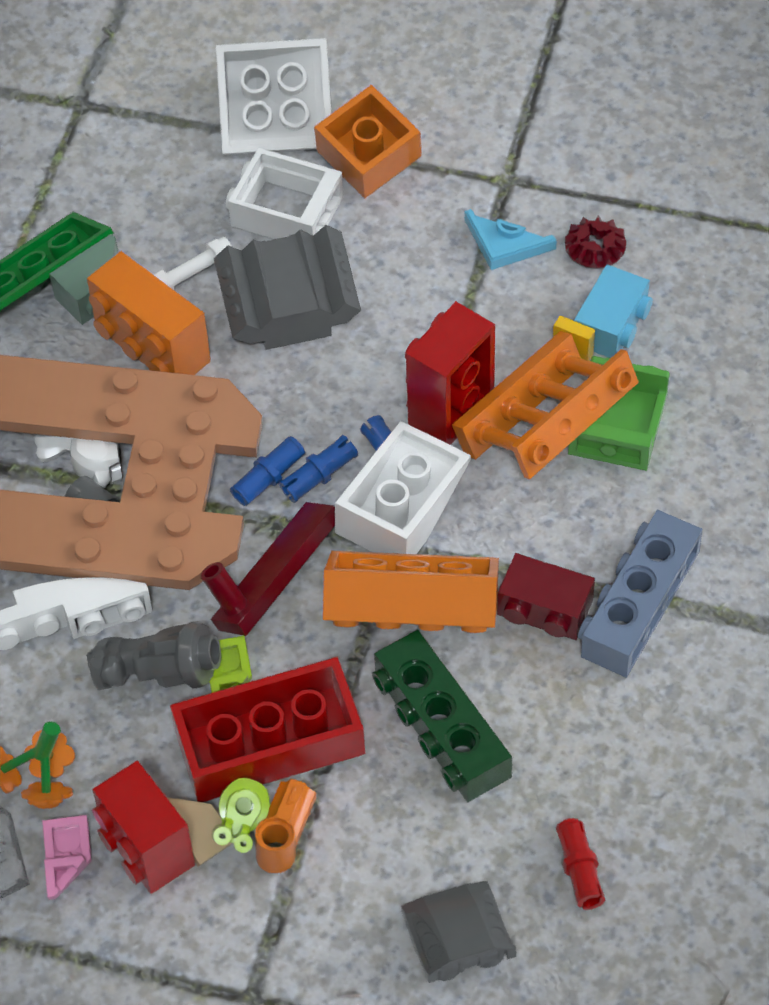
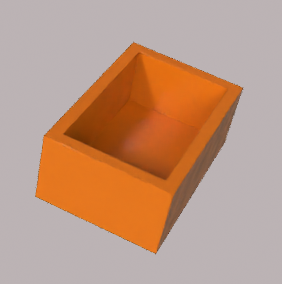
M120 251L87 278L90 293L89 302L93 309L95 329L103 338L107 340L111 338L120 345L130 359H138L150 371L195 375L211 362L204 312L128 255Z

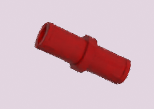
M576 818L563 820L557 824L556 831L565 857L562 861L564 873L571 878L578 907H582L584 910L595 909L606 901L597 875V867L599 866L597 855L589 847L583 822Z

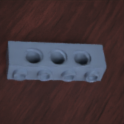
M658 509L649 523L643 522L640 525L634 540L635 548L631 554L627 552L623 554L616 569V580L613 585L607 583L604 586L597 601V607H599L594 617L588 615L580 627L578 639L582 640L581 658L625 678L628 677L700 552L702 528ZM657 558V559H661V560H663V561H654V560H651V559ZM639 589V590H643V591H645V592H643V593H637V592H634V591H632V590ZM614 621H623V622H625V623H627V624L618 625V624H615V623H613V622H614Z

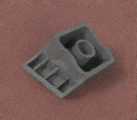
M328 225L323 226L315 235L299 230L288 237L269 241L253 239L242 251L227 245L214 257L232 338L248 344L261 342L264 344L265 350L329 337L332 336V326L347 323L361 311L342 231Z

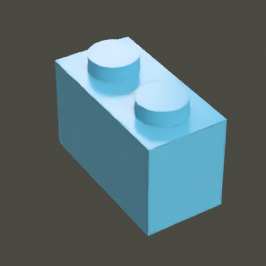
M610 265L605 266L574 321L595 330V353L611 358L623 347L629 348L636 335L637 322L639 319L645 320L652 306L653 298L648 296L650 280Z

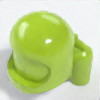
M239 778L222 791L218 802L222 824L215 826L212 830V838L217 844L226 845L232 842L233 847L240 853H246L251 850L253 841L249 834L267 817L270 807L268 791L261 783L249 778Z

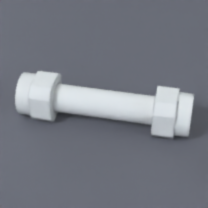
M225 237L214 239L205 244L206 251L167 273L161 269L153 275L174 290V286L215 264L214 257L227 245H232Z

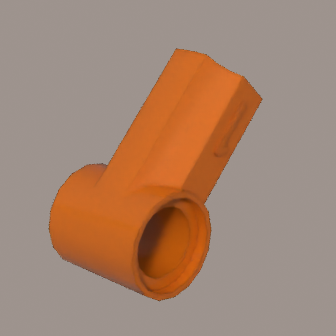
M294 779L280 781L269 807L267 817L256 827L255 852L257 864L268 873L277 874L285 872L295 862L297 844L316 801V792L311 790L306 783ZM274 842L283 844L281 847L276 848L268 846V844Z

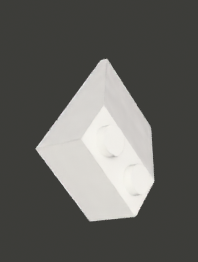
M400 421L335 502V533L371 552L417 554L430 536L471 461V455Z

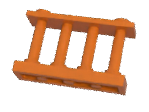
M560 331L454 422L452 427L463 452L471 455L472 459L476 460L492 445L502 447L514 452L524 478L531 479L636 386L639 381L627 350L621 349L604 365L582 359L572 334ZM574 373L589 377L577 388L563 385ZM547 397L561 401L549 413L535 408ZM519 421L533 424L534 426L522 437L508 433Z

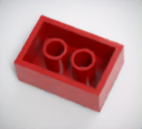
M457 301L445 313L440 312L432 321L427 332L420 339L415 338L405 352L408 425L449 445L457 439L452 424L495 387V324Z

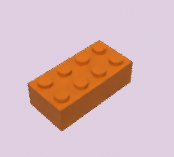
M331 551L324 568L323 620L333 621V625L338 627H355L359 625V622H376V627L381 629H397L401 627V624H418V628L425 631H440L444 629V626H461V630L468 633L486 632L487 627L495 628L499 558Z

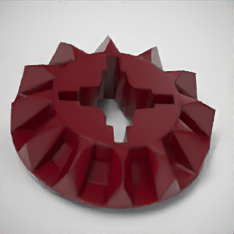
M599 215L595 220L589 221L583 217L578 225L571 224L569 232L565 236V248L570 258L576 263L589 268H603L606 265H613L622 258L626 250L627 241L624 229L617 228L614 219L604 222ZM590 235L595 236L597 239H602V248L595 241H589Z

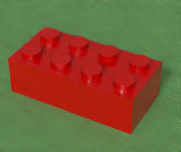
M338 657L170 705L174 730L197 802H206L219 798L222 791L239 778H249L263 785L365 755L364 728Z

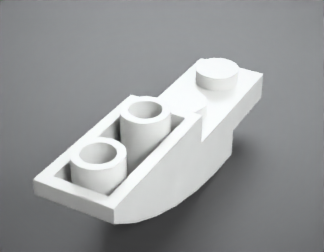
M92 577L56 580L12 591L16 605L0 610V650L11 649L20 642L38 636H49L58 629L67 626L72 638L76 639L82 636L96 635L105 628L123 622H134L143 617V615L153 612L146 583L126 579Z

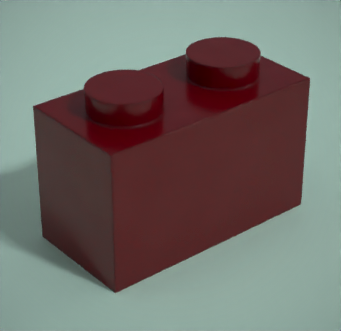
M515 553L498 591L497 615L504 617L514 624H527L542 629L551 636L567 637L577 641L580 627L587 617L594 599L595 578Z

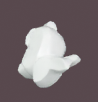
M35 435L34 442L38 447L36 455L41 462H49L64 452H70L73 470L79 477L88 476L103 488L122 479L117 443Z

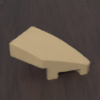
M167 797L188 824L194 860L198 867L232 845V842L226 845H219L212 838L214 827L222 824L220 815L212 804Z

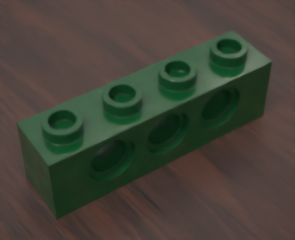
M419 630L374 653L375 671L372 673V677L377 688L383 695L389 693L396 703L395 710L398 717L406 727L412 725L418 733L420 747L429 759L436 758L442 767V776L453 792L459 790L468 803L512 778L511 754ZM412 683L423 684V686L419 688H412L408 685ZM441 714L447 716V718L435 720L431 716ZM465 746L470 748L471 750L467 752H457L454 749L456 747Z

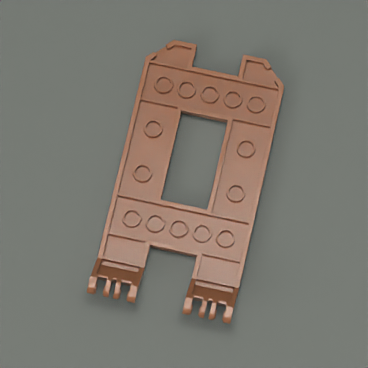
M0 355V430L133 444L120 502L0 490V569L73 578L105 577L126 579L146 583L147 586L191 590L203 582L200 576L208 565L220 562L224 567H227L238 560L244 528L243 516L205 512L216 453L257 458L263 425L262 415L236 386L226 378Z

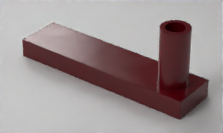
M305 502L238 586L220 562L212 563L202 571L200 576L202 581L221 606L210 619L218 631L244 636L248 635L335 526V506Z

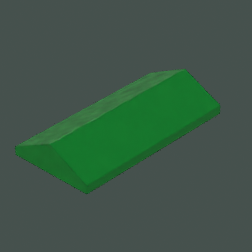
M72 212L1 259L0 311L48 279L51 272L110 234L113 235L112 228Z

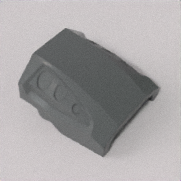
M487 881L457 886L423 896L401 906L410 938L428 983L437 980H451L459 972H464V969L477 965L483 968L497 966L504 960L505 955L507 960L516 957V947L512 944Z

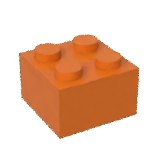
M372 84L314 126L317 152L335 170L341 171L342 177L364 199L422 156L421 132Z

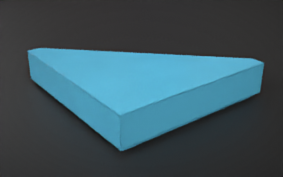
M471 209L464 211V220L491 270L556 250L557 240L553 235L539 236L527 232L526 227L501 219H497V222L479 217Z

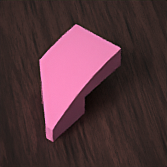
M87 815L42 821L46 860H44L49 900L56 899L92 861Z

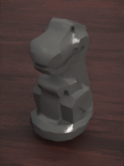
M190 622L188 624L172 626L154 635L137 639L123 637L104 638L87 653V662L92 681L98 691L111 688L112 686H122L130 674H136L138 681L156 679L158 684L165 688L187 684L192 689L208 684L213 676L214 669L219 668L221 648L216 635H212L208 626L199 622Z

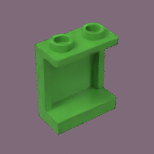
M592 356L590 361L604 365L610 358ZM632 364L639 383L569 444L568 455L647 471L668 395L670 372L654 366Z

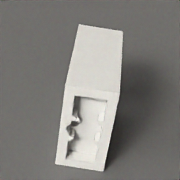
M258 148L252 160L245 162L241 172V179L236 188L232 187L228 192L225 207L229 210L230 224L232 227L272 239L288 237L299 230L315 235L323 226L329 225L343 198L342 172ZM265 182L312 195L301 218L254 205Z

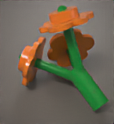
M46 722L42 730L37 731L33 735V745L26 747L24 753L15 758L11 754L6 755V752L0 746V787L4 793L8 794L14 788L21 785V774L16 767L31 761L29 770L33 776L41 778V782L31 783L28 785V789L21 791V797L27 799L28 804L41 809H50L57 807L63 802V799L73 796L72 788L63 786L61 782H51L50 775L54 778L62 776L64 767L71 765L75 760V752L71 746L66 745L67 738L63 733H60L61 729L57 723Z

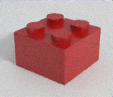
M138 760L92 789L96 807L92 809V812L101 826L97 830L98 835L110 852L117 849L124 858L121 864L135 885L142 882L149 893L153 894L195 866L188 824Z

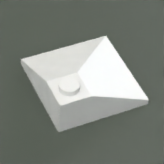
M327 39L216 45L222 154H254L258 148L272 152L317 150L314 126L331 115Z

